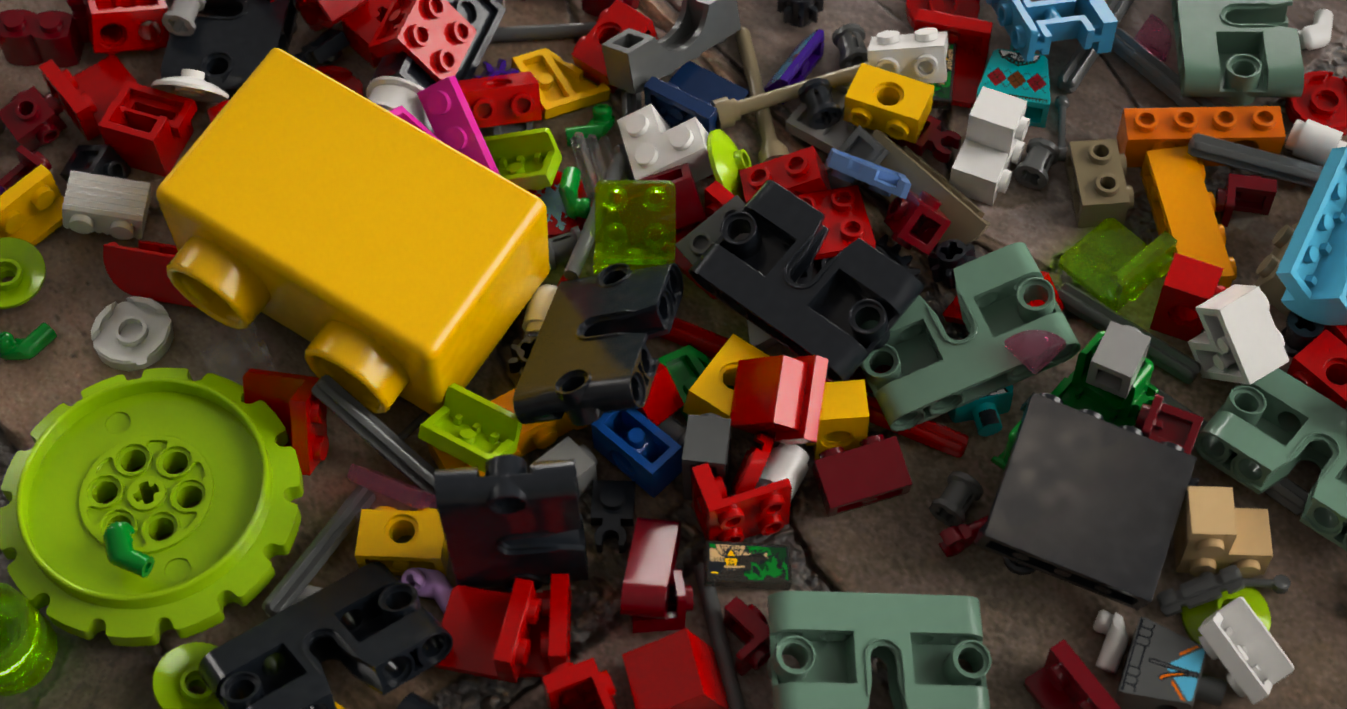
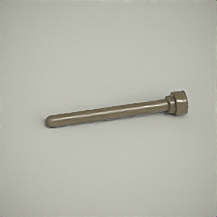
M741 27L735 33L750 96L765 93L750 32L748 28ZM769 107L755 111L763 143L758 153L759 163L789 154L788 148L781 141L777 140Z
M861 64L814 78L828 79L832 88L853 81ZM811 79L738 101L735 98L728 99L726 96L711 100L710 104L717 108V128L722 130L735 126V121L741 120L742 115L798 99V90L805 82Z

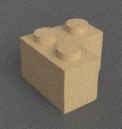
M1187 487L1173 532L1176 572H1186L1199 577L1203 572L1220 574V569L1236 565L1243 578L1264 575L1273 557L1268 509L1235 508L1233 487Z

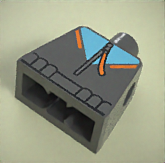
M1140 617L1131 641L1114 701L1121 709H1191L1195 699L1220 707L1227 687V681L1202 673L1207 656L1202 645L1147 618Z

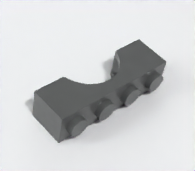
M682 0L680 13L674 26L661 39L657 40L653 36L628 28L604 42L602 49L609 85L625 90L628 93L636 94L643 92L644 85L652 76L661 79L671 75L675 69L690 60L697 59L701 56V53L714 45L726 41L727 37L741 29L737 0Z

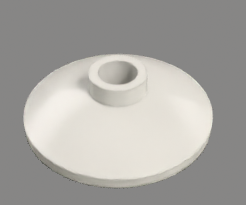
M182 69L181 76L162 78L152 82V88L191 98L195 101L220 103L221 101L229 100V95L212 83L204 81V72L194 69Z

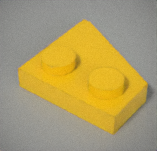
M547 48L512 58L511 69L515 68L519 72L530 71L539 82L541 112L544 120L609 100L611 89L608 85L602 82L599 86H596L583 78V70L571 63L564 62L559 55Z

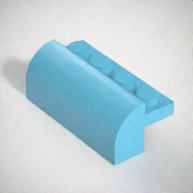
M1347 147L1332 148L1276 272V275L1286 287L1281 302L1298 316L1323 325H1347Z

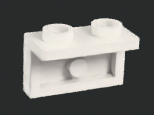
M928 27L916 30L915 34L900 35L895 30L880 32L876 37L871 38L867 50L868 65L924 83L946 82V55L949 46L947 31L938 32V29Z
M1241 596L1204 619L1198 629L1202 634L1199 637V641L1203 649L1213 660L1217 658L1221 660L1229 671L1226 677L1233 690L1240 697L1247 696L1253 705L1269 696L1272 686L1294 671L1292 662L1246 600Z

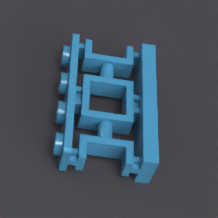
M986 0L996 12L999 24L1004 26L1009 34L1014 49H1018L1025 62L1034 60L1035 50H1038L1041 55H1049L1051 42L1077 38L1084 50L1093 47L1097 54L1111 52L1118 20L1104 0H1043L1035 2L1030 0Z

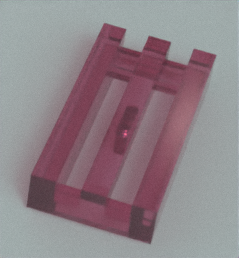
M351 464L347 475L349 481L414 508L422 510L427 507L437 508L435 494L377 470Z

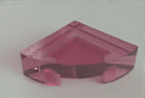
M1151 14L1134 39L1159 60L1166 62L1172 44L1171 34L1165 23Z
M1044 330L1022 331L1005 340V348L1035 375L1066 347V341L1063 338Z

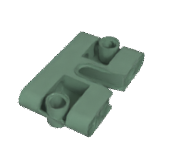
M1171 0L1181 96L1223 97L1228 103L1237 106L1249 105L1254 102L1256 97L1300 98L1304 88V66L1298 29L1288 27L1289 23L1286 15L1287 8L1293 4V0Z
M1017 242L1007 245L953 269L962 320L969 332L966 338L962 340L950 338L938 315L919 295L890 329V338L887 344L880 349L873 350L860 365L866 377L867 385L873 391L892 431L898 432L910 429L1071 359L1080 351L1081 346L1055 299V291L1052 284L1044 279L1025 243ZM1032 300H1042L1045 302V304L1038 307L1030 306L1027 303ZM869 320L863 323L860 328L869 330L876 327L879 322ZM881 365L892 367L885 373L874 372L875 368Z
M1279 368L1251 385L1241 384L1232 388L1225 403L1198 433L1194 443L1197 453L1204 460L1258 495L1287 477L1300 461L1308 460L1314 462L1321 471L1318 480L1309 491L1299 521L1347 551V410Z
M780 591L768 596L771 656L767 661L766 669L769 678L772 680L773 709H868L872 686L870 657L880 658L887 666L889 694L894 709H990L986 674L991 668L992 659L990 652L983 645L980 600L978 598L963 595ZM782 655H791L796 658L800 669H792L786 666ZM958 659L969 662L973 673L964 671L960 667Z

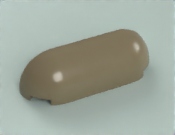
M875 129L871 136L890 152L879 165L904 174L912 184L910 191L918 196L923 190L942 203L939 210L952 223L938 243L950 239H959L966 245L978 239L987 230L990 223L982 219L985 214L979 207L907 146L901 149L888 138L886 133ZM893 194L890 197L882 195L890 203L898 197Z

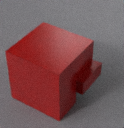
M125 81L115 100L111 102L98 123V128L105 145L109 144L131 168L166 177L173 169L194 133L191 120L198 108L194 99Z
M786 355L739 360L730 413L731 427L755 435L764 432L774 437V441L787 445L816 443L828 359L818 355L793 358Z
M687 628L622 654L636 709H729L713 648Z

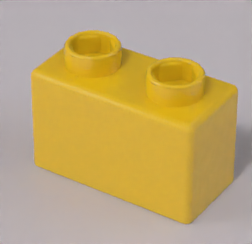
M280 48L271 49L156 190V198L178 250V253L167 265V276L174 287L199 310L228 327L237 330L246 329L258 314L262 312L307 339L311 343L305 350L304 359L319 379L325 374L330 375L370 412L376 414L387 412L398 396H401L430 415H433L444 405L448 386L456 383L464 388L467 387L550 272L547 208L540 198Z

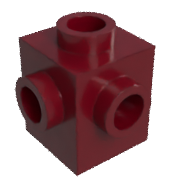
M35 86L16 94L12 98L11 103L0 110V119L15 139L31 152H34L42 145L56 140L60 132L68 127L59 116L64 109L50 92L44 96Z
M909 190L906 199L896 197L889 205L887 217L884 219V222L893 231L890 237L908 250H911L914 246L927 255L931 253L952 222L939 210L942 203L923 190L919 196Z

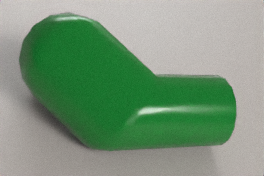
M608 104L595 105L592 108L593 118L587 125L565 127L567 147L601 141L614 126L615 117L612 115L611 106Z
M569 166L563 170L558 192L568 217L573 220H577V218L587 219L591 210V200L589 198H578L582 174L578 168Z
M124 521L111 523L103 535L108 561L112 565L143 578L147 577L153 569L154 558L133 549V538L131 537V534L135 533L133 526Z

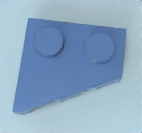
M834 148L830 149L826 160L827 166L833 169L832 176L850 183H854V180L858 179L869 184L868 189L888 197L893 194L906 199L912 185L902 173Z

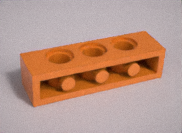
M1280 106L1124 108L1117 133L1119 154H1125L1127 167H1142L1146 151L1188 146L1189 140L1196 133L1279 155L1286 139ZM1197 158V160L1203 161L1204 166H1227Z

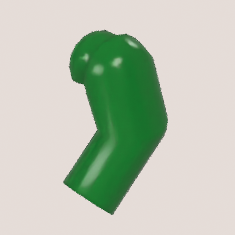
M45 322L39 325L26 338L14 339L11 333L1 332L0 358L6 361L30 360L56 339L57 334Z

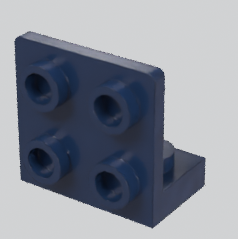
M691 61L682 65L669 82H664L652 76L644 85L645 106L652 104L671 128L696 117L708 133L718 129L717 108L710 104L711 100L726 96L728 99L735 98L738 101L749 97L747 89Z

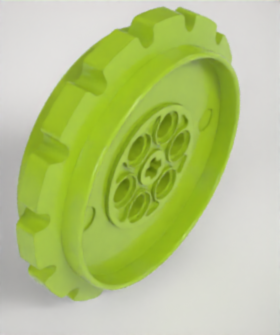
M164 367L145 369L142 377L139 379L127 381L125 375L120 374L102 380L81 391L82 399L72 406L62 403L52 410L31 431L30 435L35 442L32 449L27 451L20 450L15 453L1 485V491L10 503L0 508V550L7 559H15L8 565L7 571L22 595L34 609H40L48 605L46 614L55 626L86 640L93 639L100 631H106L105 633L112 645L151 646L157 645L160 642L161 635L167 630H175L179 638L184 639L220 624L225 620L223 609L227 604L235 602L241 606H246L274 578L276 573L270 560L277 555L285 556L289 554L302 518L298 505L292 503V501L302 497L304 494L303 475L295 449L292 446L283 447L289 442L285 426L264 401L258 400L251 404L244 403L242 385L213 373H207L202 379L193 381L189 370L186 368ZM143 466L140 470L132 472L136 467ZM185 468L182 472L173 474L176 470ZM115 497L111 502L103 504L107 499ZM200 501L197 506L186 508L189 504ZM124 521L133 526L135 533L131 534L133 549L154 558L153 569L147 577L143 578L112 565L108 561L103 535L111 523ZM172 533L169 538L158 541L164 534Z

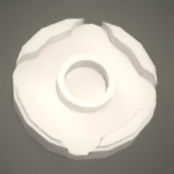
M139 296L127 297V301L119 304L115 301L106 306L96 317L92 326L91 339L93 347L101 361L113 369L123 371L145 369L158 362L168 352L173 341V323L163 305L151 298Z

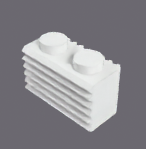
M71 170L62 204L63 227L66 229L70 228L81 234L95 231L98 234L102 232L106 235L110 234L120 240H128L134 237L140 240L143 238L151 200V183Z

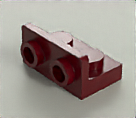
M1065 639L1050 648L1045 666L1028 676L1024 682V687L1042 709H1121Z

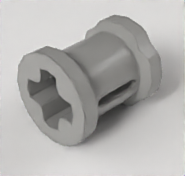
M173 0L170 11L163 15L162 24L169 32L175 35L191 36L196 29L194 21L197 13L204 9L206 0Z

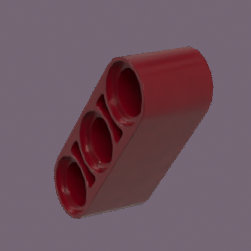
M637 517L622 586L621 615L666 619L672 589V570L676 568L679 551L680 521Z

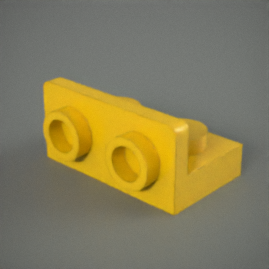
M42 164L0 195V238H19L36 246L63 225L62 204L64 197L61 195L52 173Z

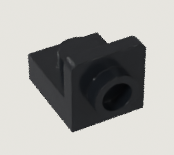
M109 144L78 145L60 173V176L67 183L71 170L127 179L132 169Z

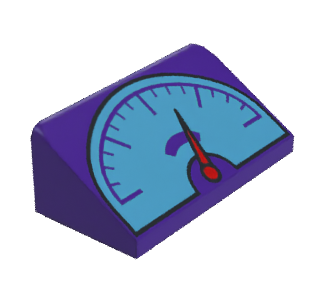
M816 30L796 46L764 87L765 92L805 80L823 57L824 30Z

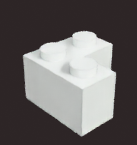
M984 86L982 87L969 114L965 141L951 168L950 183L966 197L992 206L998 192L1005 194L1012 177V171L1009 168L1012 163L1019 164L1026 145L1023 140L1030 124V119L1025 117L1026 100Z
M649 104L617 120L635 181L688 163L695 183L713 174L707 151L709 133L696 117L670 128V125L654 106Z
M1234 284L1195 307L1205 331L1189 340L1188 344L1195 361L1201 365L1200 373L1202 378L1251 385L1289 362L1284 348V338L1274 324L1269 311V301L1259 286Z

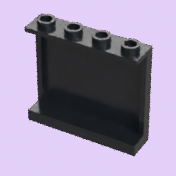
M1033 393L1021 406L1020 410L1024 411L1020 426L987 522L979 529L974 545L1139 610L1152 602L1196 457L1184 453V449L1175 443L1166 441L1156 442L1146 438L1144 433L1135 427L1128 425L1117 426L1104 421L1103 416L1095 411L1088 409L1077 410L1064 405L1063 400L1055 395Z

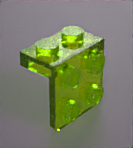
M600 180L596 183L594 274H599L604 268L616 263L628 264L631 270L675 263L676 187L673 182L664 180Z
M1107 218L1060 257L1059 267L1104 305L1118 312L1129 301L1136 300L1156 278L1163 277L1169 271L1177 240L1164 231L1147 245L1114 218Z

